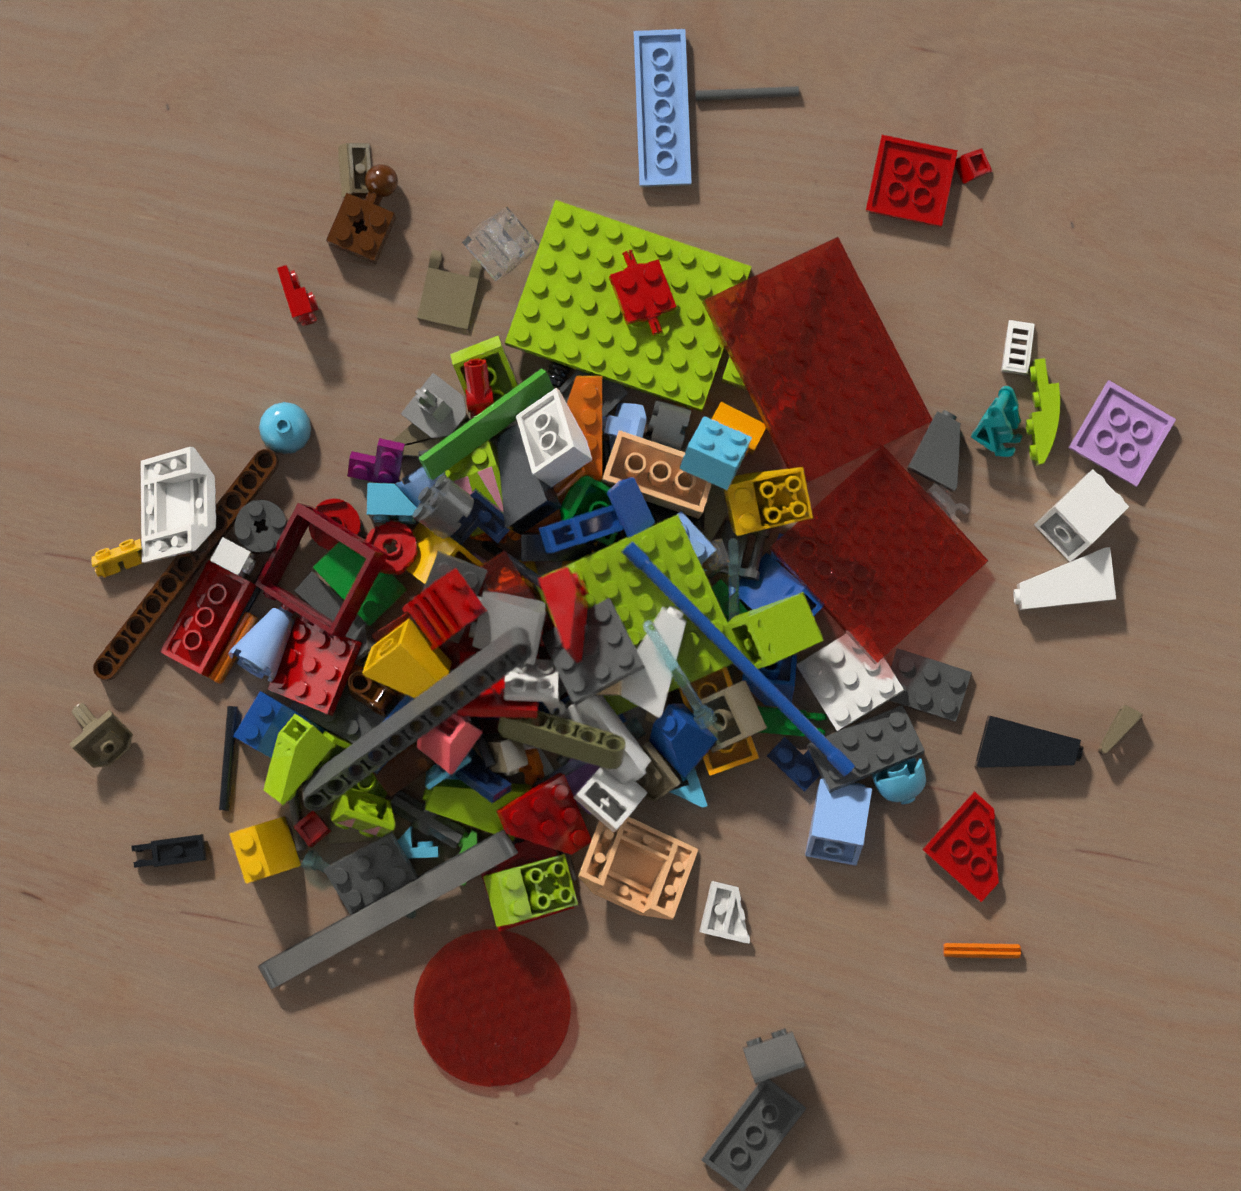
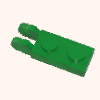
M757 706L767 727L757 733L804 736L778 708ZM799 710L808 719L823 721L827 718V714ZM817 728L825 736V730Z

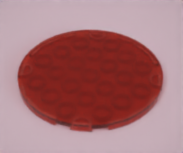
M477 930L448 942L438 950L424 968L414 996L416 1029L422 1045L437 1065L453 1077L478 1086L512 1085L528 1079L539 1072L559 1051L570 1023L571 998L567 981L561 968L550 953L541 945L524 935L508 930Z

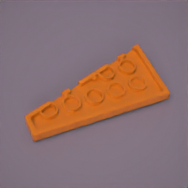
M576 376L567 405L587 440L592 460L583 467L586 469L588 476L601 482L602 376ZM566 495L559 500L560 505H562ZM560 509L531 527L527 532L540 533L539 528L562 521Z

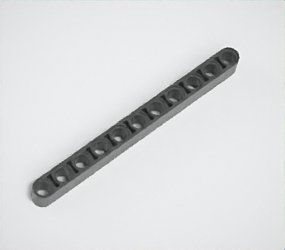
M514 627L505 632L316 770L307 781L301 784L304 806L311 811L323 809L527 661L532 655V647L526 629Z
M502 830L418 876L417 879L266 960L258 968L269 988L273 989L511 858L518 851L509 835Z

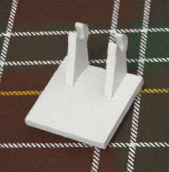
M536 659L534 665L524 662L506 675L504 700L543 701L551 714H554L555 708H559V714H563L565 704L560 701L558 689L560 690V695H563L565 693V686L560 682L559 673L553 661Z

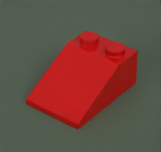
M566 566L542 576L538 580L564 649L576 663L582 662L588 602L585 596L589 592L585 582L580 579L578 573H573Z

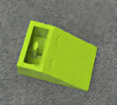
M803 592L734 616L725 625L732 644L757 669L771 665L824 640Z
M294 714L278 733L263 790L284 805L293 799L298 787L313 775L314 769L320 761L325 760L329 756L331 748L335 744L313 725L297 714Z
M565 854L483 876L496 927L510 925L578 905Z

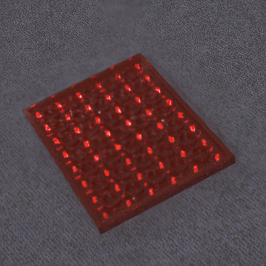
M839 237L711 296L702 302L787 469L803 467L806 484L931 423L932 417Z

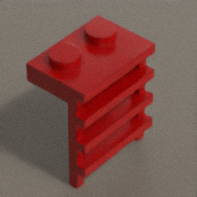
M457 568L433 582L402 608L404 612L409 611L430 640L432 651L487 611Z

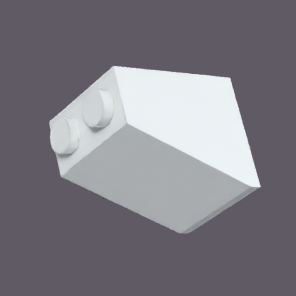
M1092 469L1034 525L1071 562L1087 549L1129 506L1124 502L1121 495L1115 493L1106 483L1105 479Z

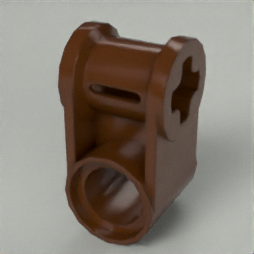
M363 671L353 672L348 679L350 696L376 714L385 717L387 714L386 709L392 700L399 696L398 691L366 677L362 673ZM358 681H363L367 684V687L363 690H357L353 685Z

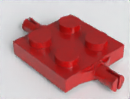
M633 250L625 251L622 255L627 268L610 274L609 280L626 325L638 321H648L652 335L660 334L663 330L661 329L658 317L663 313L676 309V304L660 261L657 259L645 264H637Z

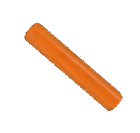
M249 612L244 613L209 675L211 680L218 684L224 682L237 659L235 655L231 659L228 653L256 625L258 618Z
M945 943L943 955L956 958L1018 959L1021 956V946L1019 944Z

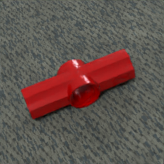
M479 358L464 362L467 386L465 395L471 419L494 403L492 388L489 386L486 360Z

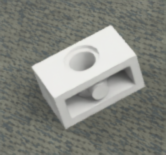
M223 537L210 560L244 578L245 574H251L257 562L253 560L255 554Z

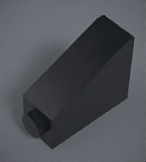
M526 532L522 534L521 561L578 560L592 553V540L553 553H546L540 533Z

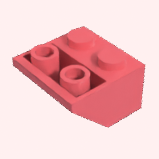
M455 712L417 740V748L445 771L453 775L483 732L463 716H457V712Z

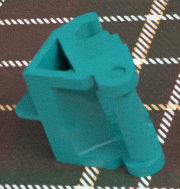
M1003 386L999 390L998 397L991 403L971 434L972 439L994 452L995 456H1013L1016 449L1014 447L1006 448L1003 443L1016 444L1020 443L1023 438L1022 434H1013L1012 429L1018 428L1021 418L1019 415V403L1011 387Z

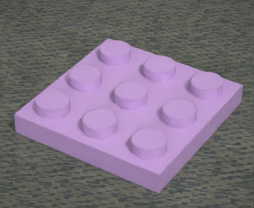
M1108 380L1068 448L1132 486L1137 487L1176 419Z

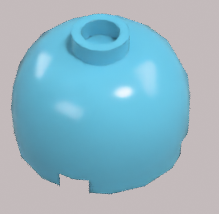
M288 402L276 403L266 409L261 417L259 424L260 437L265 445L275 453H296L310 439V419L306 412L296 404Z
M912 758L872 775L878 792L885 799L892 802H900L901 804L913 802L916 799L915 797L924 789L926 783V773L921 758L916 761V758Z

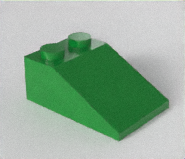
M339 541L313 568L345 600L367 558ZM379 572L358 615L370 626L407 589L393 574Z

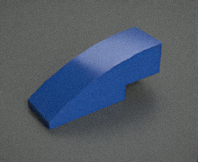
M613 505L541 527L539 531L546 553H553L621 531L624 528Z

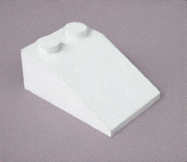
M555 388L516 415L532 474L550 487H553L592 460L587 440L559 389Z

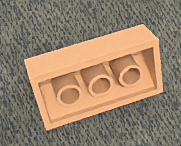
M620 430L618 431L601 483L612 488L618 481L633 477L645 501L677 512L682 511L684 514L698 519L703 513L712 483L679 469L685 452Z

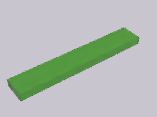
M541 368L420 456L419 460L427 477L433 481L514 422L516 415L554 390L547 372Z

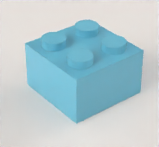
M704 416L687 446L679 469L728 490L744 459L752 437Z

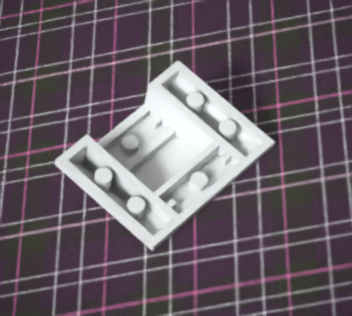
M187 447L141 461L142 563H149L196 551L216 528L215 476L194 447Z

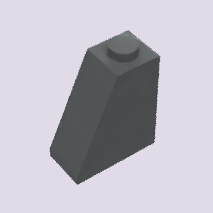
M943 410L942 413L938 411L935 413L907 469L954 492L958 484L961 423L956 421L957 416Z

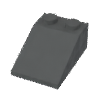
M786 1028L772 1032V1038L762 1041L761 1037L746 1041L747 1046L742 1048L755 1084L805 1067L792 1031L787 1032Z

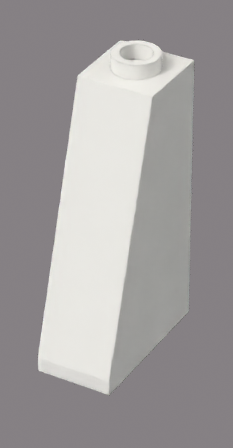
M1110 547L1103 548L1017 584V589L1013 590L1015 605H1019L1020 610L1115 600L1116 593Z
M672 606L669 609L661 608L637 648L645 668L622 680L621 696L659 718L663 713L686 620L682 618L684 614Z
M594 695L577 705L571 700L565 704L563 714H559V708L552 714L622 736L626 742L622 765L617 769H606L621 783L624 784L630 779L637 781L646 774L645 768L651 762L650 758L602 695Z

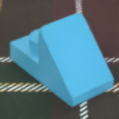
M695 767L687 777L683 778L681 776L682 781L688 780L689 785L669 791L702 808L708 806Z
M412 826L398 840L407 858L439 857V846H433V841L417 842V847H413Z

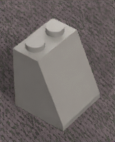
M483 590L482 597H478V599L487 611L478 617L477 622L471 623L469 637L474 638L473 646L483 649L514 627H521L528 632L532 647V655L525 663L534 665L545 617L546 603L539 600Z

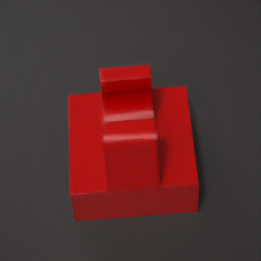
M311 811L293 826L311 848L331 832L316 811Z

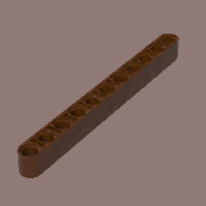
M268 449L259 450L215 505L216 517H223L225 525L221 530H213L207 537L209 541L208 548L205 551H198L196 549V551L177 555L93 664L94 674L98 678L112 680L118 676L217 548L222 537L224 538L234 526L239 511L246 504L254 500L279 466V460L272 451ZM270 455L273 459L272 465L266 469L261 468L259 464L261 457ZM250 475L255 476L257 479L256 486L252 489H246L244 487V479ZM233 496H238L241 500L240 507L235 510L229 509L228 500ZM184 558H190L193 562V567L188 572H183L180 569V563ZM173 578L177 583L175 591L167 593L164 589V583L166 580ZM153 599H158L161 604V608L157 613H151L148 609V604ZM136 620H142L145 624V629L140 634H135L132 630V625ZM122 640H125L129 645V650L124 655L118 654L116 650L117 644ZM105 661H109L113 666L112 672L107 676H104L100 671V666Z

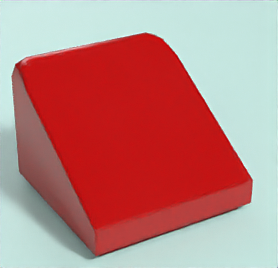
M982 148L960 156L955 162V167L963 184L992 172V168Z

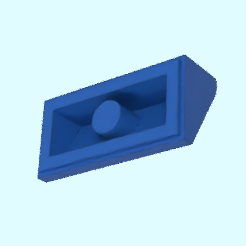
M631 477L620 480L607 492L628 538L655 523L635 478Z

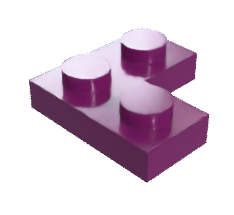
M379 438L376 456L351 451L347 477L396 485L397 482H400L405 444Z

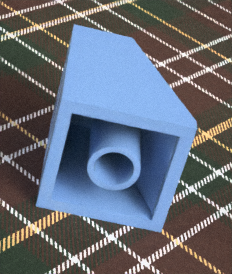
M820 779L805 856L857 865L864 843L872 788H867L860 783H853L829 793L823 779Z

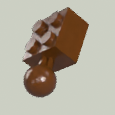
M378 164L368 170L365 176V186L368 190L365 200L346 193L326 241L328 245L376 265L396 219L394 212L379 206L382 198L391 195L397 188L398 177L393 168L385 164ZM364 223L367 231H361L360 234H357L355 227Z

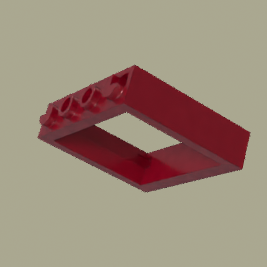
M297 503L277 542L276 548L273 549L255 586L264 591L263 594L266 598L280 601L282 603L281 607L286 611L300 614V620L311 626L317 625L320 627L319 632L321 634H325L330 638L334 636L345 638L388 554L316 508ZM310 523L367 558L334 621L278 585Z

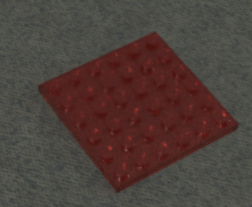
M884 445L812 509L813 518L798 521L769 548L799 582L819 601L828 614L874 664L878 663L988 562V559Z

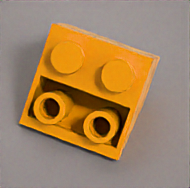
M720 402L712 417V420H716L725 426L752 437L745 456L747 453L753 455L767 428V425L723 402Z

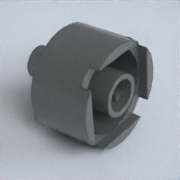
M656 401L645 439L680 451L691 410Z
M442 475L431 488L425 487L418 496V500L421 502L412 516L435 535L447 538L461 526L458 521L462 515L468 517L473 507L474 499L447 476Z
M251 501L239 511L236 517L235 534L240 543L252 552L258 554L272 553L288 523V518L281 508L270 501ZM266 521L265 525L269 527L268 530L261 531L259 534V529L256 527L257 524Z

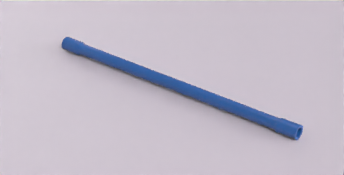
M633 541L625 547L622 553L636 568L640 569L827 757V760L843 776H846L855 767L650 561L649 557Z

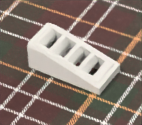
M1013 320L1008 321L1001 372L1019 375L1028 374L1035 324ZM1013 328L1028 330L1027 335L1013 333ZM1012 339L1025 340L1026 345L1011 342ZM1010 350H1024L1025 353L1024 355L1010 353ZM1009 358L1023 360V365L1009 363Z

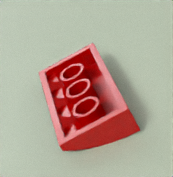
M208 560L160 653L209 678L256 588L255 584Z

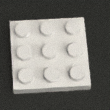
M863 623L797 664L798 669L837 731L842 730L905 691Z

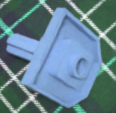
M619 403L615 416H602V432L610 436V451H612L619 430L643 438L647 420L643 405Z

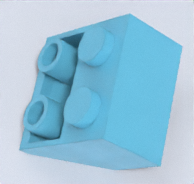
M368 483L367 515L373 518L374 523L390 522V519H399V522L402 524H416V519L412 515L417 507L395 484Z

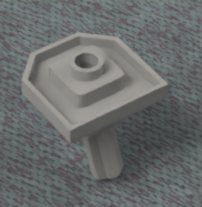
M434 373L431 374L420 390H416V395L401 413L402 416L431 438L448 437L467 416L464 396Z

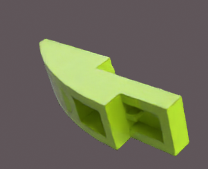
M1045 358L1035 359L1032 362V366L1029 367L1030 382H1035L1036 392H1032L1034 408H1038L1039 412H1031L1029 419L1025 420L1027 435H1032L1033 445H1029L1031 461L1035 460L1036 466L1044 464L1055 440L1060 415L1059 383H1048Z

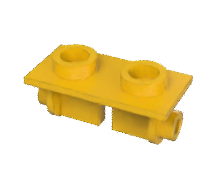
M129 539L120 543L117 548L111 550L105 548L97 551L95 556H92V567H95L97 576L105 578L121 572L118 564L123 561L126 569L143 564L141 539L135 541L134 539Z

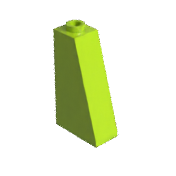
M444 779L429 790L426 787L422 799L425 800V810L496 834L504 830L496 810L532 789V786L511 783V792L496 802L491 803L463 781ZM509 835L510 839L514 841L515 836Z

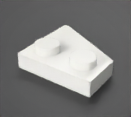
M711 881L699 932L750 943L738 887Z

